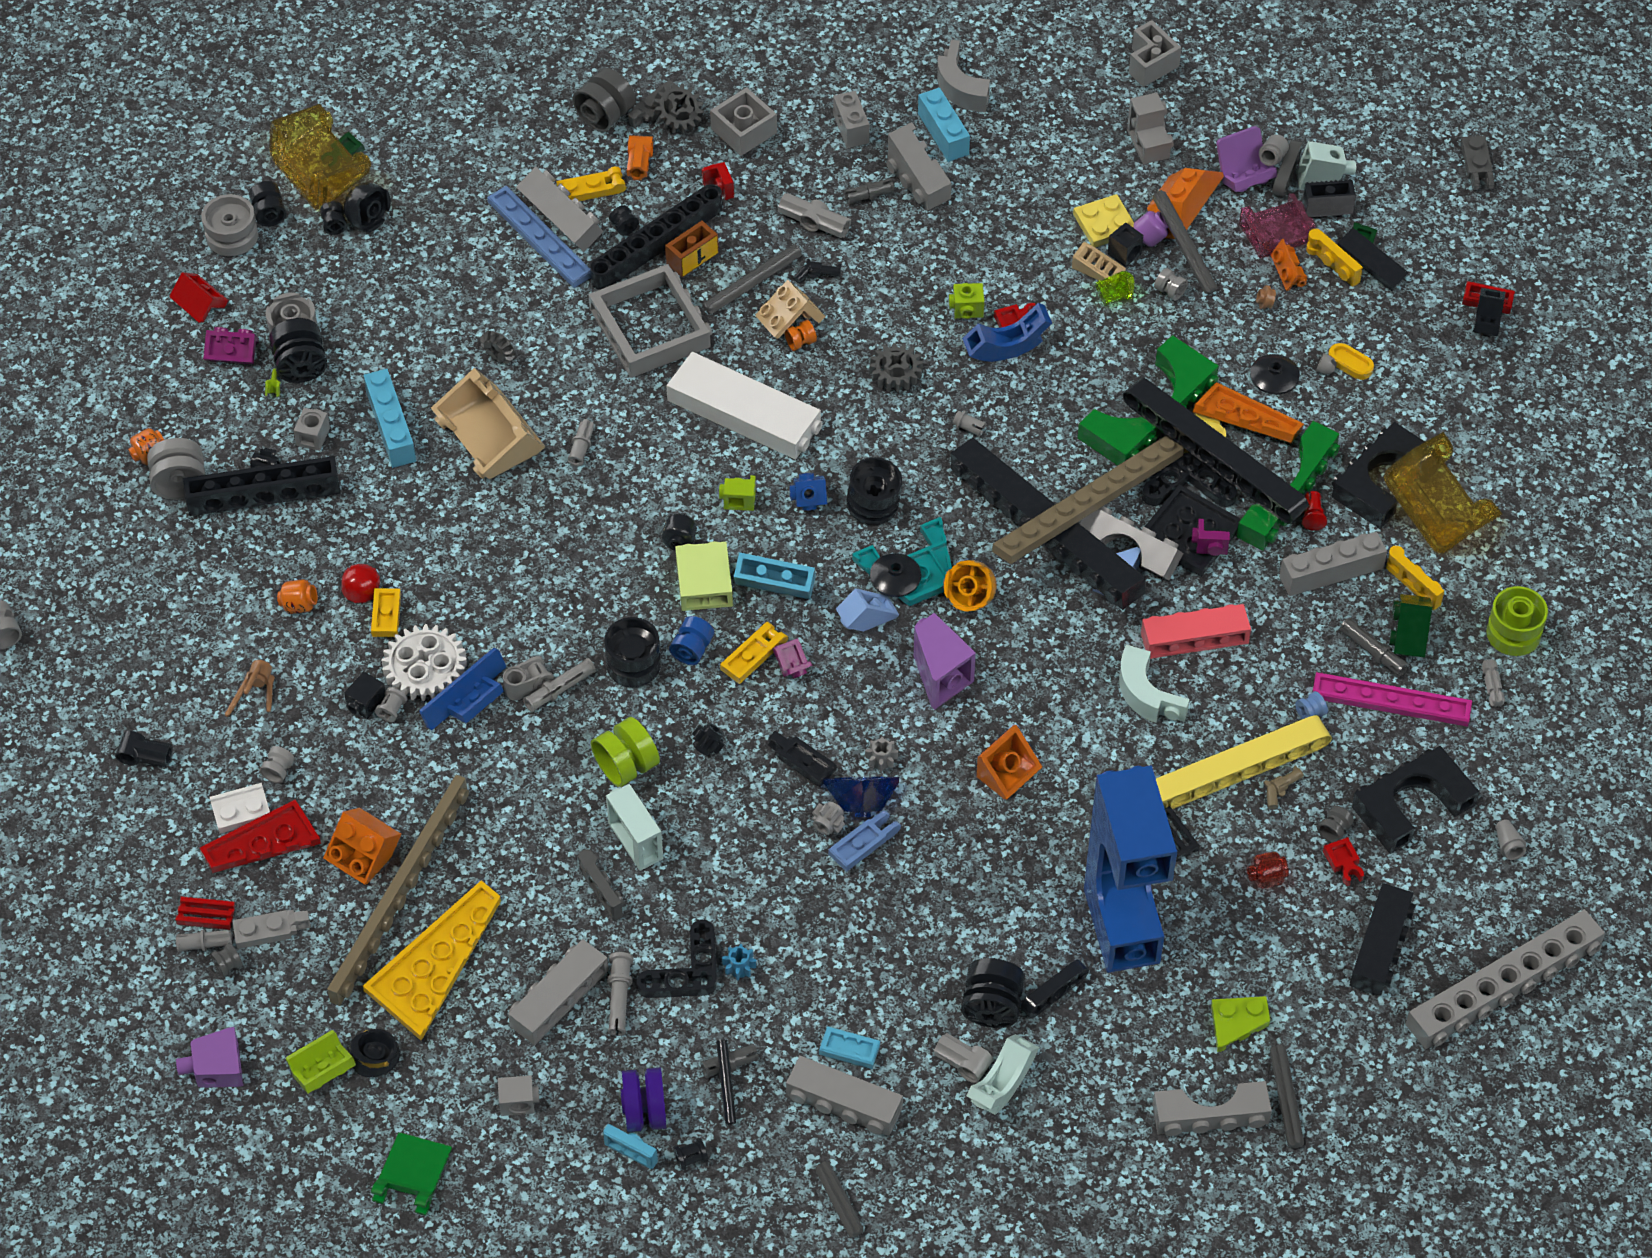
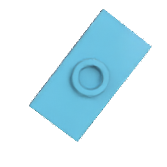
M827 1026L819 1049V1055L873 1069L881 1041Z
M608 1123L603 1130L604 1144L649 1169L655 1167L658 1162L656 1148L644 1143L638 1135L634 1133L627 1134Z

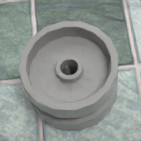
M227 194L211 199L204 206L201 213L207 245L212 251L223 256H237L248 252L256 244L259 237L254 208L249 200L239 195Z
M185 438L165 439L149 449L147 460L150 471V485L152 491L157 496L173 500L185 499L183 478L206 475L202 448L192 440Z

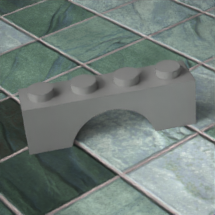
M1104 506L1082 519L1080 525L1105 545L1117 538L1135 540L1142 553L1141 566L1167 580H1170L1183 555L1177 549L1179 546L1177 543L1167 538L1163 542L1156 539L1157 533L1145 527L1142 530L1133 527L1135 522L1122 515L1120 519L1111 516L1113 511Z
M1266 1081L1240 1083L1235 1094L1228 1102L1214 1107L1202 1106L1193 1102L1183 1089L1154 1092L1152 1103L1157 1135L1165 1134L1167 1136H1176L1181 1132L1192 1131L1194 1133H1205L1212 1129L1230 1131L1244 1126L1259 1128L1269 1124L1272 1112Z

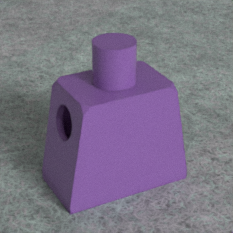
M234 1027L193 1039L191 1041L192 1056L176 1059L178 1075L194 1073L198 1087L244 1086L238 1038Z

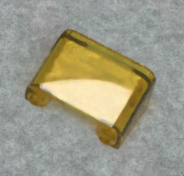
M320 104L271 121L269 145L270 155L274 163L316 210L320 209L323 204L334 201L366 176L371 168V161L367 155L357 152L352 156L331 132L333 125L332 115Z
M1444 432L1412 449L1390 466L1384 474V481L1430 547L1438 553L1449 551L1502 515L1496 504L1488 498H1482L1473 503L1447 467L1445 462L1451 458L1453 446Z

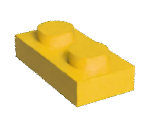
M374 588L371 623L372 637H395L396 634L398 635L401 603L400 589Z

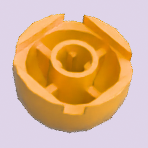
M975 560L956 563L946 573L943 583L946 598H949L956 609L965 612L977 611L987 606L994 598L997 589L996 577L992 570L984 563Z

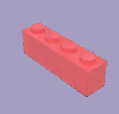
M1229 604L1213 609L1203 608L1199 611L1187 613L1177 612L1173 615L1160 617L1152 616L1142 620L1141 628L1145 650L1151 651L1150 659L1249 644L1251 633L1244 604Z

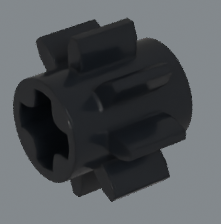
M265 447L260 449V452H254L250 468L281 464V458L275 456L276 450Z
M708 723L704 727L699 724L692 733L694 736L693 740H695L693 746L703 755L708 756L713 752L718 754L725 745L723 743L724 739H722L724 736L723 731L712 723Z

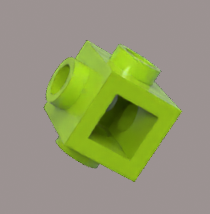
M983 283L953 284V294H949V309H954V319L984 317Z

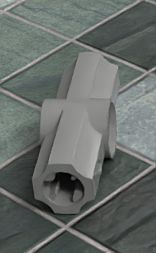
M784 193L778 206L779 213L800 221V224L808 231L814 232L820 229L839 238H845L851 225V219L830 211L828 206L820 200L808 202L789 193Z

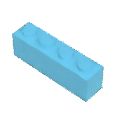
M388 369L364 374L366 394L391 467L394 468L416 462L414 444Z

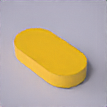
M1337 343L1330 347L1328 355L1335 359L1336 368L1359 380L1367 379L1372 375L1374 363L1368 356L1344 343Z

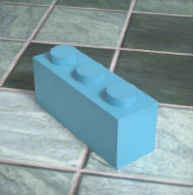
M940 87L919 94L918 115L946 160L950 162L969 155L970 135Z
M740 552L734 573L736 585L805 599H811L816 577L814 567Z

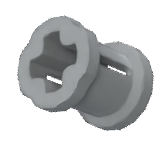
M388 687L381 705H378L375 709L376 715L387 722H394L401 705L407 702V696L396 688Z

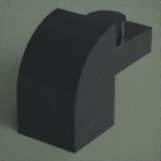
M1481 288L1473 328L1474 333L1485 337L1498 336L1505 292Z

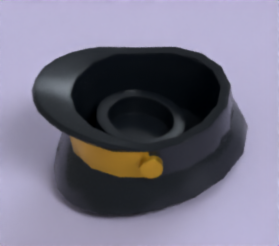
M383 1029L365 1030L363 1033L356 1035L350 1042V1054L356 1063L352 1068L361 1076H382L392 1070L399 1061L400 1049L398 1043L390 1032Z

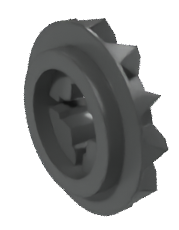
M486 331L480 337L481 347L486 350L485 353L489 354L492 360L496 359L500 364H509L515 358V350L512 344L502 334Z

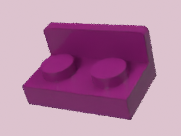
M214 327V331L206 330L203 359L213 362L254 364L256 343H259V338L252 330L238 329V332H229L227 328Z

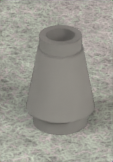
M1509 820L1499 821L1495 828L1501 854L1508 860L1521 858L1526 853L1525 840Z

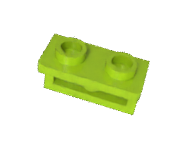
M334 1030L329 1031L286 1057L294 1079L307 1093L319 1089L323 1084L344 1074L356 1065L351 1054L341 1045Z

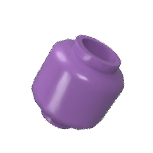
M1148 211L1133 224L1134 229L1144 235L1143 244L1149 247L1155 246L1168 235V225L1160 212Z

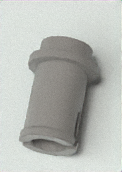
M965 410L963 412L958 411L952 423L956 425V429L962 428L978 437L982 435L983 431L974 426L976 425L983 429L986 426V422L968 415Z

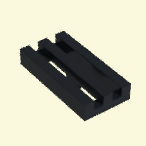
M1170 806L1165 808L1167 817L1189 844L1186 846L1174 828L1170 826L1174 842L1178 846V848L1176 847V862H1178L1183 856H1189L1192 851H1199L1200 845Z

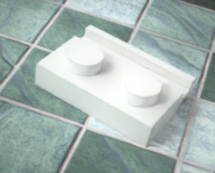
M262 783L210 797L219 834L233 831L270 812Z

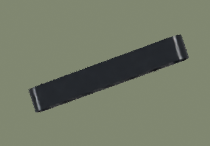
M714 184L702 187L594 259L590 264L591 285L595 289L601 290L616 284L665 251L666 244L700 221L706 223L722 211L721 188Z

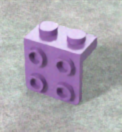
M1257 126L1217 140L1220 170L1224 174L1222 183L1235 192L1246 191L1248 187L1256 184H1265L1270 179L1277 177L1276 167L1263 164L1259 158V150L1263 143L1261 130Z

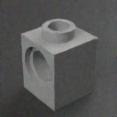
M303 408L294 428L296 446L321 450L330 429L326 412L318 409Z
M532 1075L498 1078L501 1116L535 1113L534 1103L539 1102L538 1085L533 1086Z

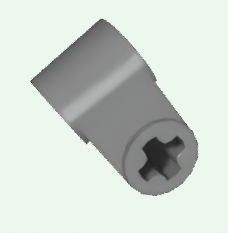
M541 656L532 657L523 663L505 670L503 673V689L508 699L520 700L540 689L541 684L544 682H551L555 679L554 675L547 671L544 666V659Z

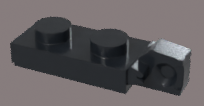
M774 731L768 737V746L775 751V755L818 787H821L837 770V765L796 736L794 738L790 736L785 738L777 731Z

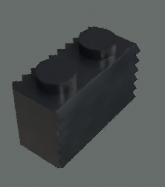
M1340 179L1339 181L1335 180L1333 182L1330 180L1329 182L1321 181L1320 183L1317 181L1315 183L1306 182L1302 200L1305 217L1317 218L1320 216L1353 214L1356 198L1353 180L1345 179L1342 181Z

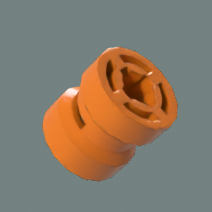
M808 319L801 321L796 327L790 326L784 332L786 342L792 351L800 349L804 344L810 345L817 341L815 329Z

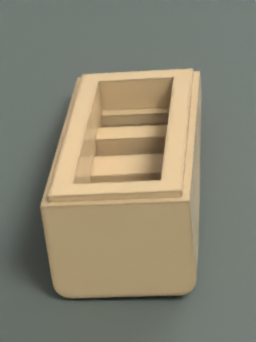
M1086 242L1082 243L1073 256L1072 269L1112 287L1116 286L1126 272L1125 267ZM1111 270L1114 271L1112 276L1108 275Z

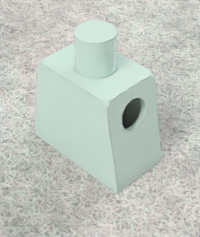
M1308 141L1296 170L1299 188L1304 190L1306 182L1315 183L1317 181L1320 183L1321 181L1329 182L1330 180L1334 182L1335 180L1339 181L1343 174L1354 175L1356 172V162L1354 160H1346L1344 150L1340 146Z

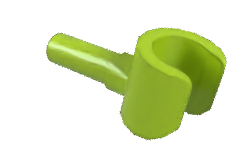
M276 368L272 370L271 379L265 381V396H268V393H275L276 397L280 396V381L277 380Z

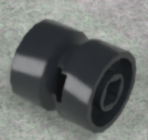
M262 181L252 186L249 191V198L254 208L257 223L261 226L272 227L284 221L286 210L278 185L271 181Z

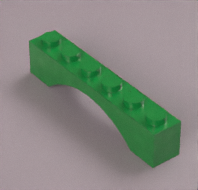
M1312 421L1301 436L1298 451L1300 470L1294 481L1290 484L1302 495L1306 491L1310 492L1312 490L1317 475H1322L1328 465L1327 461L1330 457L1335 458L1340 449L1338 444L1339 433L1315 421ZM1251 505L1239 522L1237 538L1264 551L1269 543L1273 544L1276 540L1279 528L1281 526L1285 527L1287 524L1261 505Z

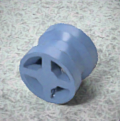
M1316 691L1310 693L1308 698H1301L1295 703L1296 710L1301 719L1313 715L1322 717L1328 713V707L1324 698Z

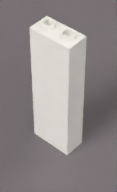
M694 352L690 353L666 385L667 401L795 460L801 452L807 450L810 439L814 434L817 435L822 427L821 410Z

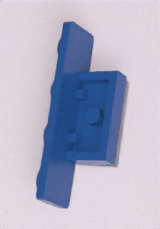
M491 649L420 709L419 712L428 729L433 730L450 715L467 723L504 692L501 684L492 680L506 668L499 649Z

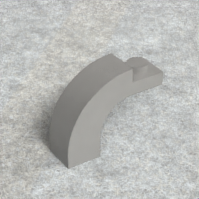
M951 40L949 49L944 50V56L938 55V85L945 97L957 106L971 111L986 113L990 79L975 78L964 74L958 68L960 41Z

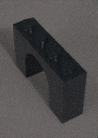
M1394 421L1388 428L1381 430L1373 444L1368 443L1358 459L1353 458L1343 474L1339 473L1332 481L1333 491L1331 497L1381 529L1395 515L1398 499L1376 485L1368 473L1379 466L1393 465L1404 469L1426 483L1440 469L1443 453Z
M1441 745L1433 750H1425L1419 758L1411 762L1406 761L1402 763L1394 772L1390 774L1384 773L1376 782L1369 786L1363 785L1354 793L1353 810L1390 854L1412 842L1415 827L1394 801V796L1398 792L1413 787L1428 790L1438 797L1454 817L1476 806L1480 791Z

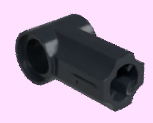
M125 731L115 757L119 762L129 766H134L141 762L166 767L172 759L173 747L170 743L146 739L138 732Z

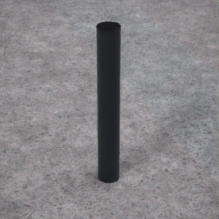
M725 1039L717 1040L725 1125L736 1124L728 1043Z

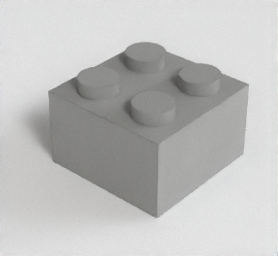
M747 87L710 110L711 129L740 156L777 134V114Z

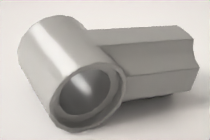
M948 1033L942 1035L934 1049L935 1056L957 1068L959 1074L971 1083H978L993 1062L992 1055L980 1046L970 1047Z

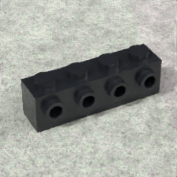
M1382 883L1349 986L1379 996L1382 995L1384 986L1390 988L1394 972L1390 971L1391 964L1397 965L1402 949L1397 948L1399 941L1405 942L1409 929L1404 924L1406 918L1412 920L1416 904L1411 903L1414 892Z

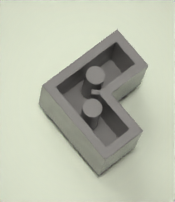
M1153 20L1134 30L1132 44L1134 52L1130 54L1129 74L1141 86L1145 87L1179 67L1181 46Z
M1157 92L1130 99L1127 131L1143 164L1170 158V151L1174 145L1171 134H1167L1165 130L1164 116L1167 115V107L1165 102L1161 101Z

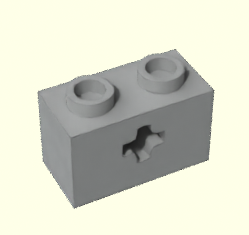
M856 91L834 95L833 116L846 148L868 144L870 124Z

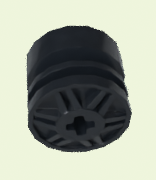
M306 318L288 319L277 324L271 330L269 342L272 354L274 355L277 375L282 380L290 383H303L316 379L324 373L327 368V357L322 343L320 328L314 321Z
M869 457L860 460L853 466L849 476V487L846 497L847 509L851 516L864 524L880 525L886 523L895 516L899 507L902 474L898 467L889 460L880 457Z
M981 958L973 961L968 967L966 989L964 990L961 1004L963 1016L972 1023L984 1027L1005 1028L1014 1025L1018 1020L1020 997L1023 993L1025 974L1022 969L1011 962L996 958Z

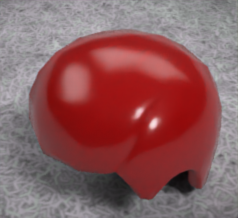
M368 564L351 565L345 570L341 580L343 595L347 600L354 603H366L373 600L374 588H379L380 576L376 568Z

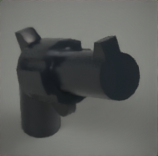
M807 259L806 265L795 274L793 279L800 284L808 274L811 279H815L816 276L821 277V275L840 277L841 264H838L836 267L822 265V262H813Z

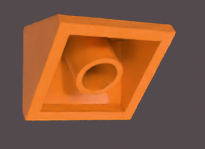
M1013 725L978 756L976 777L1003 799H1008L1042 768V765L1018 726Z

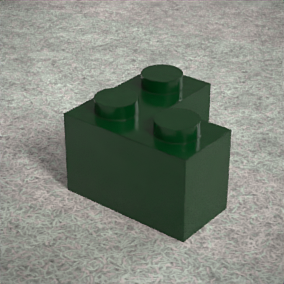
M1399 594V600L1393 601L1392 616L1397 624L1396 630L1390 631L1389 645L1393 646L1394 654L1425 658L1433 608L1431 598Z

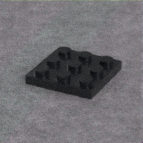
M1179 484L1144 527L1157 533L1155 538L1162 542L1167 538L1179 545L1177 549L1183 553L1178 564L1202 577L1219 555L1197 553V543H1192V530L1198 527V520L1204 519L1205 531L1230 532V543L1237 534L1241 519Z

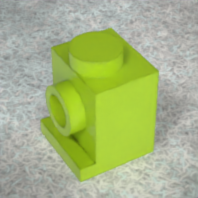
M751 475L750 479L725 478L724 484L719 486V499H723L724 509L754 511L756 476Z

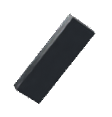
M1353 227L1337 244L1357 261L1364 270L1392 292L1409 273Z

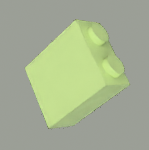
M714 541L705 544L675 546L681 610L732 607L733 597L727 542Z

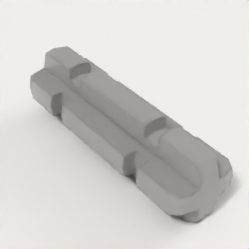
M1494 659L1484 660L1482 670L1485 675L1487 693L1490 695V705L1492 707H1501L1504 705L1505 698L1504 693L1501 691L1503 689L1500 675L1497 671V662Z

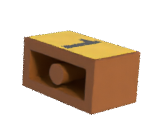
M700 221L665 245L666 264H669L670 268L677 272L680 277H684L719 253L718 234L705 222Z

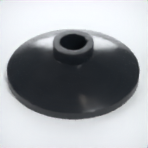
M1268 354L1258 358L1252 364L1250 370V378L1253 384L1259 390L1273 395L1290 392L1296 387L1300 377L1297 365L1288 357L1279 354Z
M899 553L887 554L877 559L872 565L870 580L873 587L881 594L890 597H902L917 589L921 581V569L918 563L907 555Z

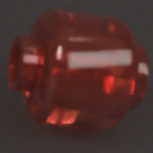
M1276 851L1254 855L1251 859V865L1247 866L1249 881H1254L1257 887L1261 889L1282 885L1285 878L1289 876L1286 858L1280 856Z

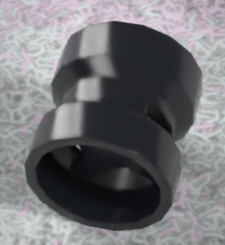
M337 201L323 204L320 208V214L323 219L324 231L329 235L343 233L347 228L343 205Z

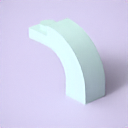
M1126 645L1121 658L1119 685L1127 704L1137 714L1155 723L1159 715L1171 720L1185 722L1189 699L1155 688L1146 676L1150 664L1151 651Z
M1016 1034L1008 1037L989 1073L982 1081L970 1087L967 1097L971 1098V1102L977 1107L985 1109L994 1115L997 1114L1008 1103L1023 1081L1040 1047Z

